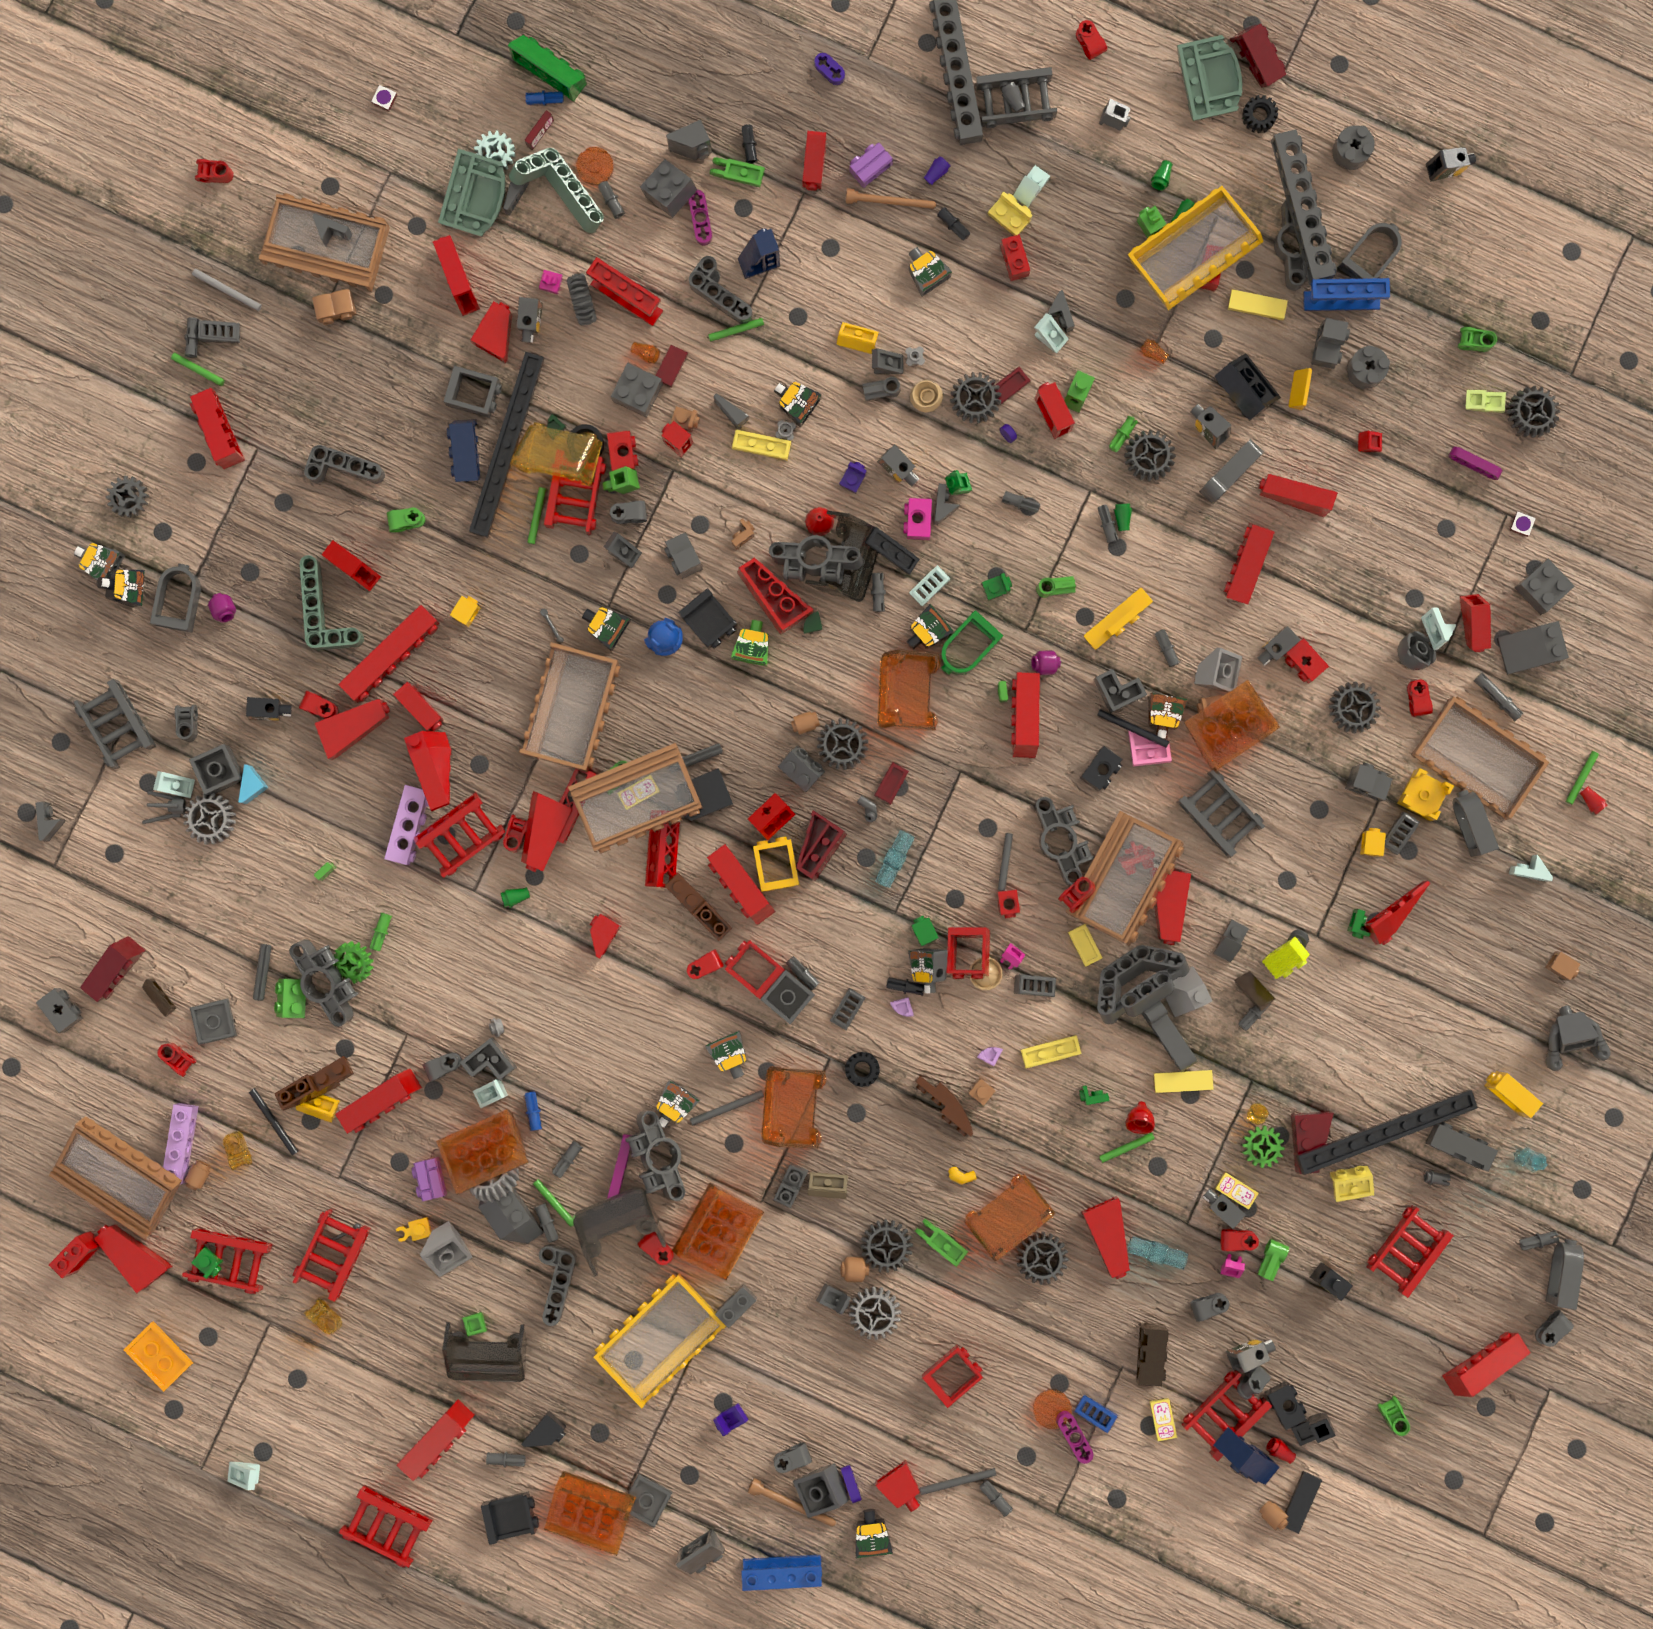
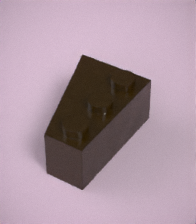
M1140 1323L1136 1373L1138 1385L1162 1387V1381L1166 1380L1164 1365L1167 1361L1166 1348L1169 1332L1162 1324Z

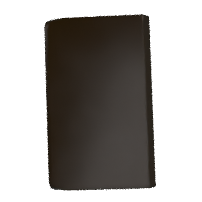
M1250 971L1234 980L1239 989L1260 1011L1264 1010L1276 999Z
M154 979L145 980L142 986L143 990L165 1017L176 1009V1006Z

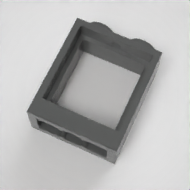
M454 366L443 402L448 407L490 418L491 413H495L497 406L495 400L496 396H499L501 393L502 385L497 377ZM463 375L491 383L484 408L456 400Z

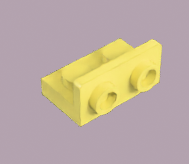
M1003 192L999 200L988 211V215L1015 236L1020 234L1030 223L1032 214L1029 208L1018 204L1012 194Z
M1357 1166L1355 1168L1339 1169L1330 1172L1336 1202L1374 1195L1373 1175L1368 1166Z

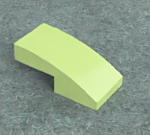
M1467 390L1466 410L1505 413L1506 392Z

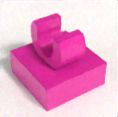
M544 270L539 289L558 294L563 275Z
M1010 943L1001 955L1000 962L1003 963L1007 960L1011 963L1008 969H1012L1014 966L1017 968L1025 954Z
M1228 1254L1221 1266L1220 1274L1240 1278L1245 1269V1264L1241 1263V1256H1238L1235 1262L1231 1260V1254Z

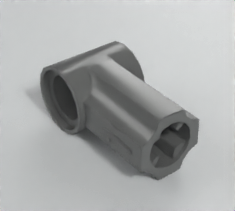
M895 377L862 384L865 401L885 397L894 398L901 391L900 382ZM894 383L897 385V389L889 391L887 386Z

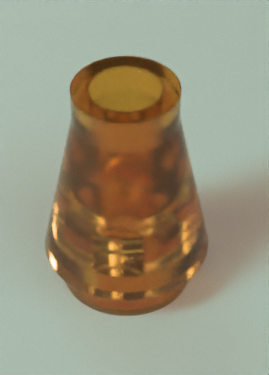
M1148 338L1140 349L1143 356L1164 364L1169 356L1154 339L1150 340Z
M634 342L631 346V353L636 354L649 364H655L660 356V349L655 345Z

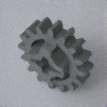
M124 476V480L118 477V483L116 484L111 482L113 488H107L110 495L106 496V499L111 501L107 505L113 507L112 511L114 513H118L121 517L126 514L128 518H131L132 513L138 516V510L145 511L142 506L148 505L145 498H149V495L144 493L148 489L142 486V481H137L133 476L131 479L128 476ZM122 495H124V496H126V495L129 496V495H130L131 497H133V499H132V498H126V499H125Z

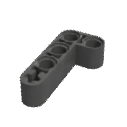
M704 256L689 276L691 290L739 324L752 321L751 307L712 280L717 273V262L712 256ZM710 263L713 265V268L706 270L704 266ZM695 279L703 281L700 285L693 284ZM712 289L718 291L715 296H710L708 292ZM726 300H731L734 303L732 306L726 307L724 306V302ZM740 312H742V313L747 312V316H746V315H743V316L741 317Z
M1250 439L1199 492L1213 505L1264 451Z
M316 445L312 448L304 470L305 476L311 482L317 484L324 480L328 468L376 484L381 483L385 478V472L378 464L322 445ZM319 452H325L324 458L317 459ZM342 457V464L335 465L336 459ZM360 463V470L353 471V466ZM318 469L319 474L316 477H311V472ZM367 469L372 472H376L377 470L379 473L378 475L374 474L373 476L370 472L367 471Z
M1161 1001L1141 1013L1181 1072L1198 1062L1168 1017V1012Z
M548 1244L540 1250L539 1259L544 1264L555 1266L542 1319L546 1325L555 1326L563 1314L577 1255L571 1249ZM544 1250H551L553 1258L547 1259L544 1256ZM563 1255H570L572 1257V1263H564L562 1259ZM558 1274H565L567 1276V1282H559L557 1278ZM553 1293H560L562 1301L556 1302L552 1297ZM553 1307H557L554 1312L556 1318L550 1320L549 1314L552 1312Z

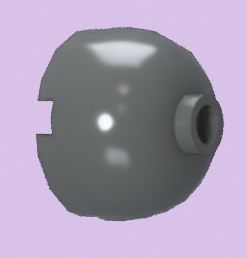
M1418 631L1406 635L1399 642L1397 648L1401 664L1411 670H1423L1434 663L1436 660V650L1429 645L1430 639Z

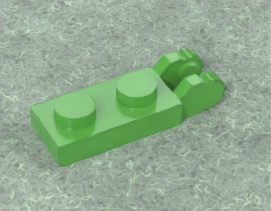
M713 158L712 162L715 165L726 166L725 171L714 168L710 169L709 174L726 180L761 187L765 167L732 159Z
M924 1219L922 1221L924 1225L934 1231L930 1237L927 1236L919 1228L915 1232L926 1240L928 1245L957 1267L968 1253V1250L939 1227Z

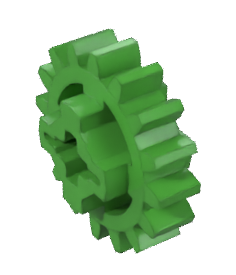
M350 941L349 943L345 942L335 950L336 954L333 956L335 959L338 958L339 961L333 965L337 966L342 977L350 978L353 984L358 981L362 982L371 975L370 971L374 967L370 964L374 960L369 959L371 952H365L366 946L360 948L359 942L354 945L353 941Z
M1265 1125L1262 1126L1261 1130L1258 1126H1255V1132L1248 1130L1250 1136L1243 1137L1247 1141L1241 1144V1146L1246 1147V1150L1242 1153L1249 1155L1246 1160H1253L1252 1165L1256 1166L1259 1163L1260 1168H1264L1265 1164L1268 1167H1272V1161L1278 1163L1276 1158L1283 1157L1280 1150H1285V1148L1280 1146V1144L1284 1140L1278 1139L1279 1132L1273 1134L1274 1128L1270 1127L1267 1131ZM1257 1135H1259L1258 1139L1255 1142H1252V1140ZM1268 1135H1270L1273 1138L1275 1144L1269 1141ZM1264 1142V1144L1267 1145V1148H1264L1262 1151V1149L1259 1148V1145H1263ZM1251 1149L1257 1152L1258 1159L1252 1154ZM1273 1151V1155L1268 1158V1155Z

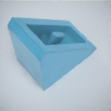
M244 764L238 802L248 804L268 789V786L253 766Z

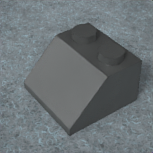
M701 120L666 135L670 152L692 160L705 159L712 153L710 139Z
M835 1463L816 1469L793 1481L808 1518L838 1509L850 1500Z

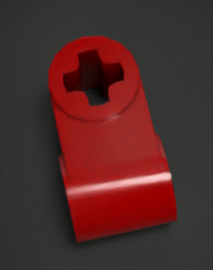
M1082 21L1076 31V39L1083 48L1086 57L1092 60L1106 52L1107 45L1092 21Z
M196 160L198 165L197 175H195L196 181L202 183H229L232 181L234 172L224 161ZM226 169V172L220 175L221 170Z
M1422 679L1411 681L1407 685L1411 716L1418 717L1432 714L1433 705L1427 682ZM1420 686L1421 690L1415 691L1414 687Z
M307 690L299 705L300 709L325 719L338 714V707L334 703ZM325 708H330V712L324 711Z
M514 814L511 815L503 840L504 847L513 853L521 850L527 828V821L517 818ZM513 838L517 839V846L515 848H509V840Z
M1080 877L1059 896L1058 900L1060 902L1063 901L1069 907V911L1074 913L1093 895L1095 884L1086 877ZM1088 882V890L1081 891V885Z
M715 949L690 963L687 967V974L692 979H699L724 967V964ZM693 965L701 968L698 976L690 974Z
M175 1043L163 1044L158 1049V1057L182 1077H185L189 1067L197 1062L193 1056L182 1050ZM166 1047H170L172 1049L171 1057L166 1056Z
M652 1229L637 1243L646 1254L650 1255L660 1265L668 1264L674 1257L673 1250ZM666 1251L668 1253V1260L666 1258L662 1260L660 1252L664 1253Z
M1221 1230V1250L1251 1251L1259 1245V1239L1252 1231ZM1248 1236L1253 1239L1249 1245L1245 1241L1248 1239Z

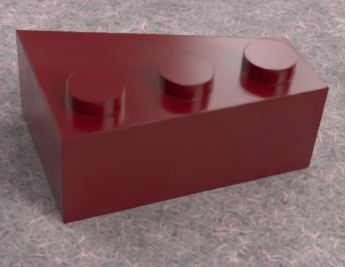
M1260 23L1244 29L1231 37L1230 41L1232 44L1234 42L1237 43L1241 49L1239 55L1241 58L1246 57L1250 64L1249 70L1260 87L1263 88L1287 74L1284 63L1279 60L1276 54L1277 49L1268 38L1269 34L1266 27Z
M813 810L796 869L813 881H816L847 833Z
M129 936L109 945L80 988L96 1002L109 999L114 993L113 989L121 983L124 976L146 950Z
M1333 1112L1291 1114L1296 1173L1302 1174L1296 1158L1297 1155L1327 1143ZM1320 1169L1312 1173H1319Z

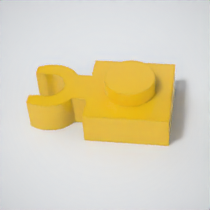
M428 1217L409 1221V1228L400 1226L396 1229V1232L401 1230L405 1233L404 1237L398 1239L399 1242L407 1240L409 1236L412 1237V1241L427 1238L432 1232Z

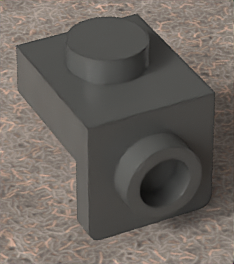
M825 1283L816 1301L842 1315L848 1308L851 1297L845 1292Z

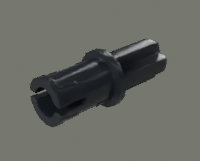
M746 124L742 126L744 142L742 147L745 149L746 163L753 164L758 162L755 148L757 142L754 140L753 126Z
M946 207L939 211L937 216L948 226V230H952L963 241L969 237L970 231L959 222V218H955Z
M891 977L887 979L886 988L902 991L904 994L906 992L921 996L924 994V984L911 982L909 979L901 980Z

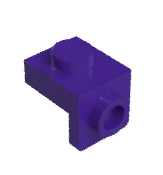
M739 1403L722 1411L713 1421L717 1430L720 1431L722 1436H725L731 1430L746 1423L749 1419Z

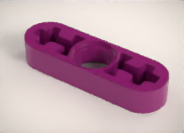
M697 190L689 199L696 241L698 244L705 246L712 241V231L705 194L701 190ZM696 195L702 198L699 201L701 208H697L694 201ZM698 213H703L706 216L703 222L695 220V216ZM700 227H704L705 234L708 235L706 236V240H702V237H698L701 236Z
M1453 446L1448 455L1453 461L1492 480H1498L1503 471L1500 467L1460 447Z
M1060 1412L1056 1417V1423L1073 1454L1080 1463H1089L1093 1459L1094 1453L1078 1423L1070 1412ZM1064 1417L1068 1419V1423L1072 1428L1068 1429L1063 1423ZM1075 1432L1079 1433V1440L1076 1442H1071V1434ZM1082 1446V1448L1086 1451V1457L1082 1456V1453L1078 1447Z

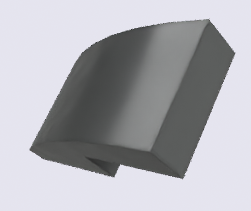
M791 1162L773 1200L791 1208L808 1170Z

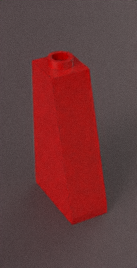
M448 235L433 241L452 295L462 316L479 310L480 307L451 236Z
M1272 474L1262 478L1258 489H1261L1260 496L1321 517H1325L1332 511L1338 492Z
M376 699L316 722L315 726L327 758L329 760L336 759L388 720L390 709L387 702Z
M533 791L521 858V862L527 864L525 868L536 872L537 869L544 871L572 811V808Z
M1152 867L1150 869L1151 881L1158 868ZM1173 871L1171 875L1168 874L1163 891L1158 892L1155 897L1157 899L1154 907L1158 939L1164 940L1163 944L1175 945V942L1181 941L1191 879L1190 873Z
M1115 1196L1081 1212L1110 1277L1119 1279L1126 1276V1272L1130 1271L1121 1203L1119 1198Z
M115 1224L109 1227L108 1225L103 1226L97 1231L99 1235L94 1238L136 1294L143 1291L173 1267L165 1259Z

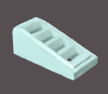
M937 565L909 594L923 606L950 581V578ZM934 574H937L943 581L940 583ZM929 579L937 585L936 588L928 582ZM924 584L932 591L930 594L922 587ZM918 589L926 596L925 599L916 592Z

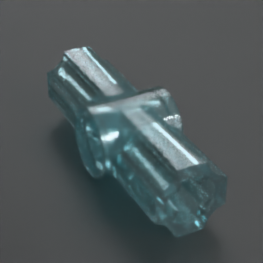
M902 830L899 831L892 847L889 848L884 858V864L875 882L890 889L915 837Z
M1529 1147L1523 1150L1517 1149L1513 1154L1515 1157L1514 1162L1519 1166L1529 1169L1532 1173L1540 1169L1544 1170L1548 1165L1546 1163V1156L1533 1151Z
M1132 1236L1128 1244V1253L1147 1258L1148 1261L1161 1265L1167 1264L1183 1270L1187 1264L1188 1253L1169 1248L1168 1245L1163 1243L1150 1242Z

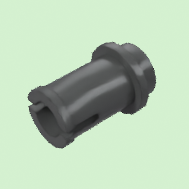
M1433 1170L1426 1171L1424 1174V1182L1428 1183V1185H1450V1182H1447L1451 1181L1450 1174L1436 1173Z

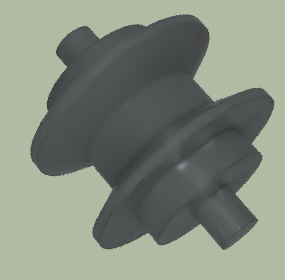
M1294 930L1288 938L1289 941L1296 937L1304 948L1309 943L1308 934L1302 930Z

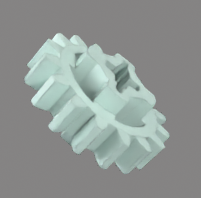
M497 130L495 135H492L491 131H488L487 137L482 134L483 140L477 139L476 142L479 146L474 147L475 152H477L476 154L483 156L484 150L487 153L485 157L502 162L503 167L507 170V164H513L511 157H516L515 152H513L515 146L511 144V138H507L505 133L500 136ZM504 145L507 147V154L503 151Z

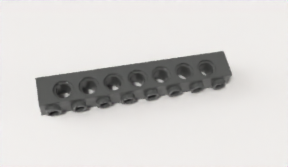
M957 0L929 1L930 12H934L935 16L933 28L934 31H938L939 36L936 37L937 48L941 49L942 52L940 64L941 67H945L946 72L943 74L944 84L948 85L949 88L947 100L948 103H952L953 108L950 110L951 120L955 121L956 128H954L955 139H959L960 145L981 142L983 132ZM942 11H946L949 13V15L942 16L940 13ZM950 29L953 31V33L946 34L944 33V30ZM953 47L957 51L949 52L947 49ZM957 65L960 69L954 71L951 69V66ZM960 83L964 87L957 89L954 85ZM963 101L967 106L960 107L958 103ZM966 119L969 120L971 124L964 125L961 121Z
M1297 129L1274 134L1271 145L1309 286L1313 279H1333L1337 271L1336 265L1331 260L1332 250L1330 244H1327L1326 228L1322 226V212L1316 204V191L1312 189V175L1306 166L1307 156L1301 148L1302 138L1298 135ZM1286 150H1291L1294 156L1288 155ZM1291 168H1296L1299 174L1293 173ZM1296 186H1301L1304 192H1299ZM1301 204L1307 205L1309 210L1302 209ZM1306 222L1312 223L1314 228H1308ZM1315 240L1318 246H1313L1310 241ZM1315 259H1321L1323 261V265L1317 264Z

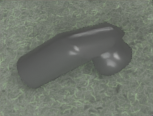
M861 795L857 804L865 808V820L871 823L878 816L876 804Z

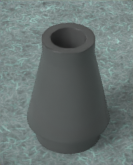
M1012 82L1001 89L1003 98L1015 112L1025 107L1018 85Z

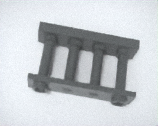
M1052 67L977 76L976 90L983 92L986 116L981 119V127L994 128L1002 124L1035 120L1046 122L1056 118L1057 108H1050L1047 83L1051 81L1053 75ZM1012 82L1021 87L1022 100L1025 105L1023 108L1024 112L1013 113L1012 107L1003 98L1005 114L994 115L991 90L993 88L1002 89ZM1037 83L1040 87L1042 109L1031 111L1028 86Z
M112 679L107 682L110 687L107 692L86 704L75 700L74 704L76 707L74 709L77 715L83 718L101 749L105 764L108 767L118 769L120 766L116 760L139 747L151 750L156 747V744L120 681ZM110 698L117 699L119 703L117 708L93 721L88 711ZM120 714L126 715L128 719L127 724L102 737L98 727ZM130 730L135 731L138 736L136 740L112 754L107 744Z
M1211 770L1207 773L1211 779L1191 797L1184 795L1176 802L1227 858H1231L1237 853L1234 849L1235 845L1255 826L1259 830L1265 827L1263 824L1264 820L1257 813L1253 814L1223 781L1225 778L1219 771ZM1217 784L1224 793L1207 809L1199 812L1195 807L1197 805L1196 802ZM1230 798L1237 807L1217 826H1212L1208 821L1210 819L1209 816ZM1243 812L1250 821L1230 840H1225L1221 835L1223 833L1222 830Z

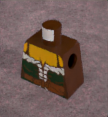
M1156 693L1149 694L1148 724L1149 726L1157 727V736L1167 739L1168 729L1176 730L1178 728L1187 699Z

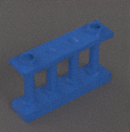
M1390 278L1313 279L1311 281V291L1303 292L1304 311L1380 310V299L1390 298Z
M821 1555L743 1559V1570H741L742 1591L822 1587Z

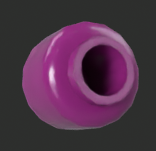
M217 593L208 602V608L214 620L224 623L234 618L236 607L229 595Z
M1052 650L1037 651L1031 659L1032 670L1040 673V675H1054L1061 666L1060 657H1057L1055 651Z

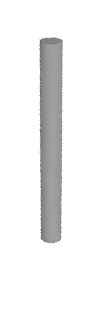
M198 269L193 270L192 275L256 311L261 309L262 305Z

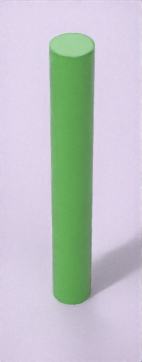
M759 318L708 334L709 340L712 342L762 326L764 321L763 318Z
M177 353L172 354L171 359L219 386L224 384L225 380Z
M539 487L527 541L529 544H535L546 488Z
M1591 752L1565 801L1568 804L1573 805L1599 753Z
M1151 1132L1100 1155L1099 1158L1104 1163L1155 1138Z
M539 1179L533 1183L570 1227L577 1223Z

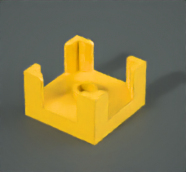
M1418 768L1413 771L1397 804L1430 821L1438 819L1441 813L1438 810L1445 796L1451 793L1454 785L1448 782H1440L1426 775L1428 774L1427 771Z

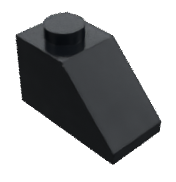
M548 1411L521 1445L523 1447L552 1445L555 1440L559 1442L566 1434L564 1432L566 1425Z

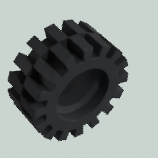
M1257 95L1255 99L1252 97L1243 110V124H1247V129L1252 128L1251 132L1253 133L1255 130H1257V133L1267 132L1268 129L1272 128L1278 117V107H1275V101L1272 103V98L1270 97L1265 99V95L1260 98V95ZM1257 108H1262L1266 111L1267 118L1259 121L1254 118L1253 111Z
M867 1052L853 1054L845 1065L846 1077L853 1085L859 1087L870 1086L878 1079L880 1073L877 1059ZM859 1062H866L870 1067V1072L865 1077H860L855 1073V1066Z

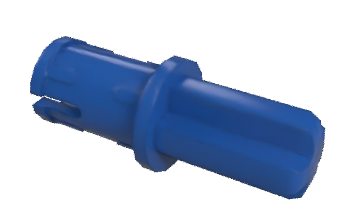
M542 90V92L526 93L525 95L527 105L543 104L546 106L548 103L564 102L562 92H546Z
M536 1092L525 1093L527 1112L525 1113L528 1114L530 1131L542 1129L539 1114L541 1109L538 1108Z

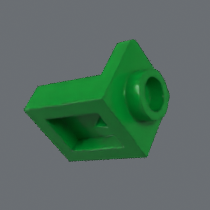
M1005 573L981 583L988 601L1010 593V588L1012 587L1009 576H1005Z
M1360 909L1353 910L1347 931L1352 932L1353 937L1363 939L1364 937H1370L1371 933L1360 930L1366 922V916H1364L1366 911Z
M1082 1085V1090H1079L1081 1102L1084 1101L1085 1105L1110 1101L1108 1093H1103V1090L1093 1091L1091 1096L1088 1094L1087 1085Z
M204 1247L191 1263L205 1274L203 1276L205 1279H208L211 1276L214 1278L221 1271L222 1268L219 1266L223 1261L207 1247Z

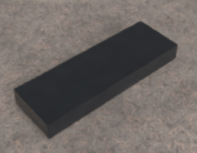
M874 526L864 541L865 544L908 575L911 574L920 560L878 527Z
M1303 1470L1285 1511L1289 1516L1287 1519L1289 1523L1285 1528L1295 1533H1300L1322 1482L1321 1478Z

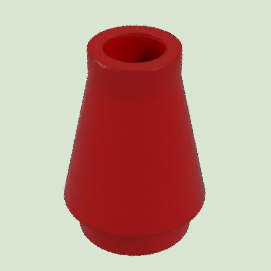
M1589 786L1579 793L1590 812H1593L1595 815L1608 806L1605 802L1606 800Z
M1273 1437L1267 1443L1266 1451L1269 1452L1270 1456L1286 1461L1289 1464L1294 1462L1296 1454L1280 1438Z

